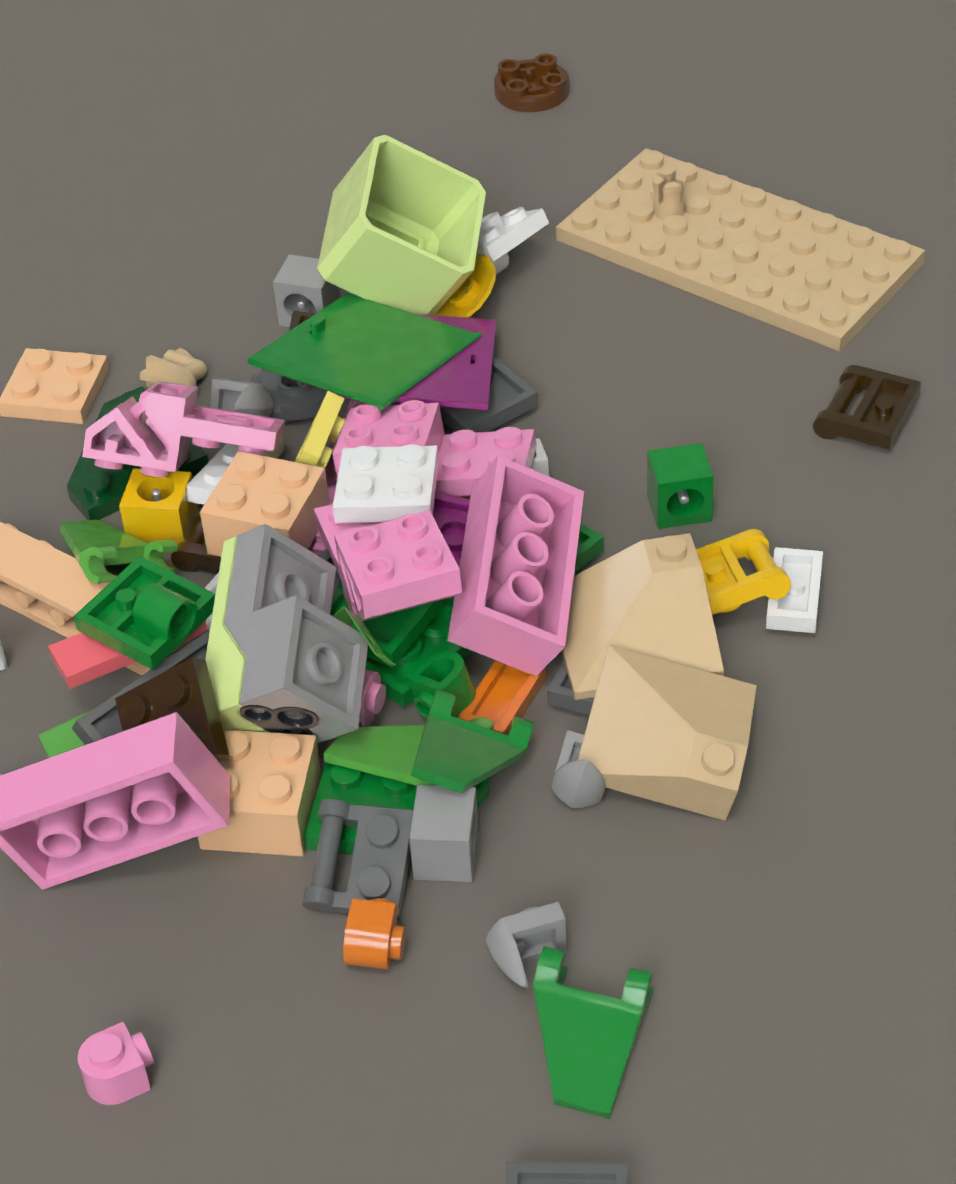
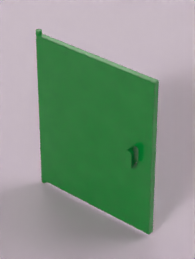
M347 293L250 356L248 364L376 406L379 410H383L481 337V333H474Z

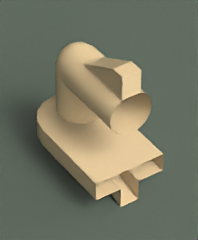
M183 348L175 351L170 349L165 353L163 359L153 355L146 358V369L140 372V380L146 381V387H151L158 381L197 387L196 382L207 374V366L203 361L193 358Z

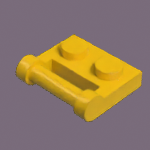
M758 529L746 530L696 549L702 565L712 615L719 612H731L739 608L741 604L762 596H767L770 599H780L790 591L791 580L784 569L776 566L769 553V542L762 531ZM745 557L748 560H752L758 572L746 576L737 559Z

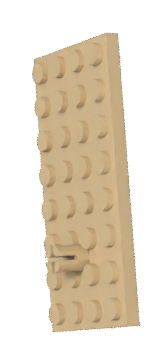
M647 148L556 226L557 241L839 352L922 267L925 262L926 250L908 244L906 241L891 238L872 231L868 227L858 226L839 219L832 214L817 211L796 201L787 200L765 192L761 188L743 184L725 175L710 172L692 163L683 162L664 155L659 151Z

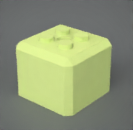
M387 135L374 137L333 191L317 267L321 278L367 300L413 314L435 315L474 271L486 191L477 179Z

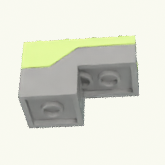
M267 524L225 540L223 543L205 660L224 730L316 735L317 743L358 730L368 643L360 632L330 615L336 566Z

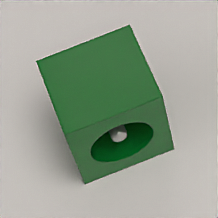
M697 443L647 450V497L657 529L712 522L714 476L703 444Z

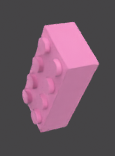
M500 455L495 458L472 486L459 565L462 593L454 596L447 641L535 676L565 648L584 491Z
M175 712L1 775L0 848L44 890L229 826L231 776L179 714Z

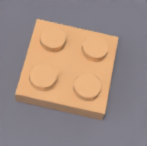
M26 348L0 397V416L84 424L110 370L107 356L83 352L73 353Z

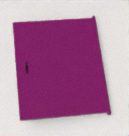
M416 314L474 333L480 332L481 337L393 403L419 400L424 403H439V406L488 410L496 320ZM334 393V394H336V395H338V396H341V397H343V398H345V399H352V398H349V397H346V396H343V395Z

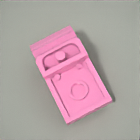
M158 381L140 395L139 402H136L132 396L88 427L85 433L82 457L95 459L94 465L101 468L122 469L123 464L140 466V472L145 475L168 477L169 471L176 472L188 459L191 437L192 444L196 446L219 448L220 442L238 445V451L265 456L266 450L274 451L282 440L285 420L196 405L198 387Z
M411 400L400 405L387 406L383 410H379L376 406L367 403L356 408H350L332 455L338 478L343 448H356L359 446L402 447L410 444L437 446L439 465L435 492L462 496L471 495L472 486L498 455L531 469L537 443L534 429L520 430L516 427H505L494 432L475 433L472 430H459L452 434H444L439 403H424L419 400Z
M333 503L314 509L316 525L341 579L344 598L349 609L358 615L362 621L447 599L462 593L460 569L430 510L407 514L401 518L386 522L335 523Z

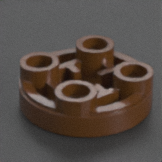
M539 54L534 59L521 61L505 59L499 62L498 73L494 78L495 97L503 106L517 111L537 112L551 109L561 104L568 97L569 75L565 69L557 65V58L552 54Z

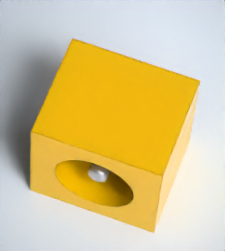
M133 468L119 505L124 531L148 543L158 540H173L176 544L184 542L193 526L198 511L197 503L187 502V484L193 479L192 473L169 471L168 477H155L142 474L140 472L141 469Z

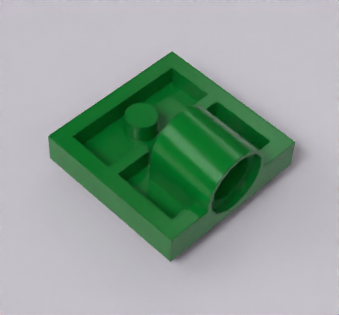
M139 556L73 617L78 631L154 670L213 613L215 593Z

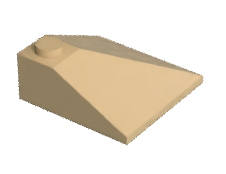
M690 533L641 540L574 576L565 648L561 651L574 700L595 697L609 645L724 676V668L702 565Z
M609 645L578 760L585 759L590 761L601 772L606 788L726 821L739 789L748 749L757 685Z

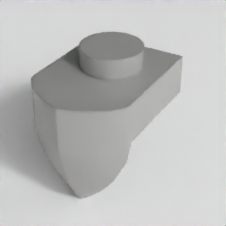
M224 378L212 379L210 408L270 417L274 409L273 400L264 384Z
M567 730L551 788L554 794L571 808H584L596 805L602 800L605 791V780L601 772L590 761L585 759L578 760L584 735Z
M559 902L541 907H529L517 914L499 919L486 937V943L494 961L513 982L527 988L528 983L523 965L538 961L544 946L565 951L566 953V918Z

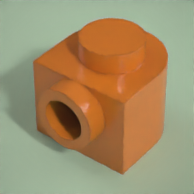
M352 898L344 935L343 960L345 965L390 970L393 959L402 960L406 942V927L397 925L399 908L396 903L382 898L372 900Z

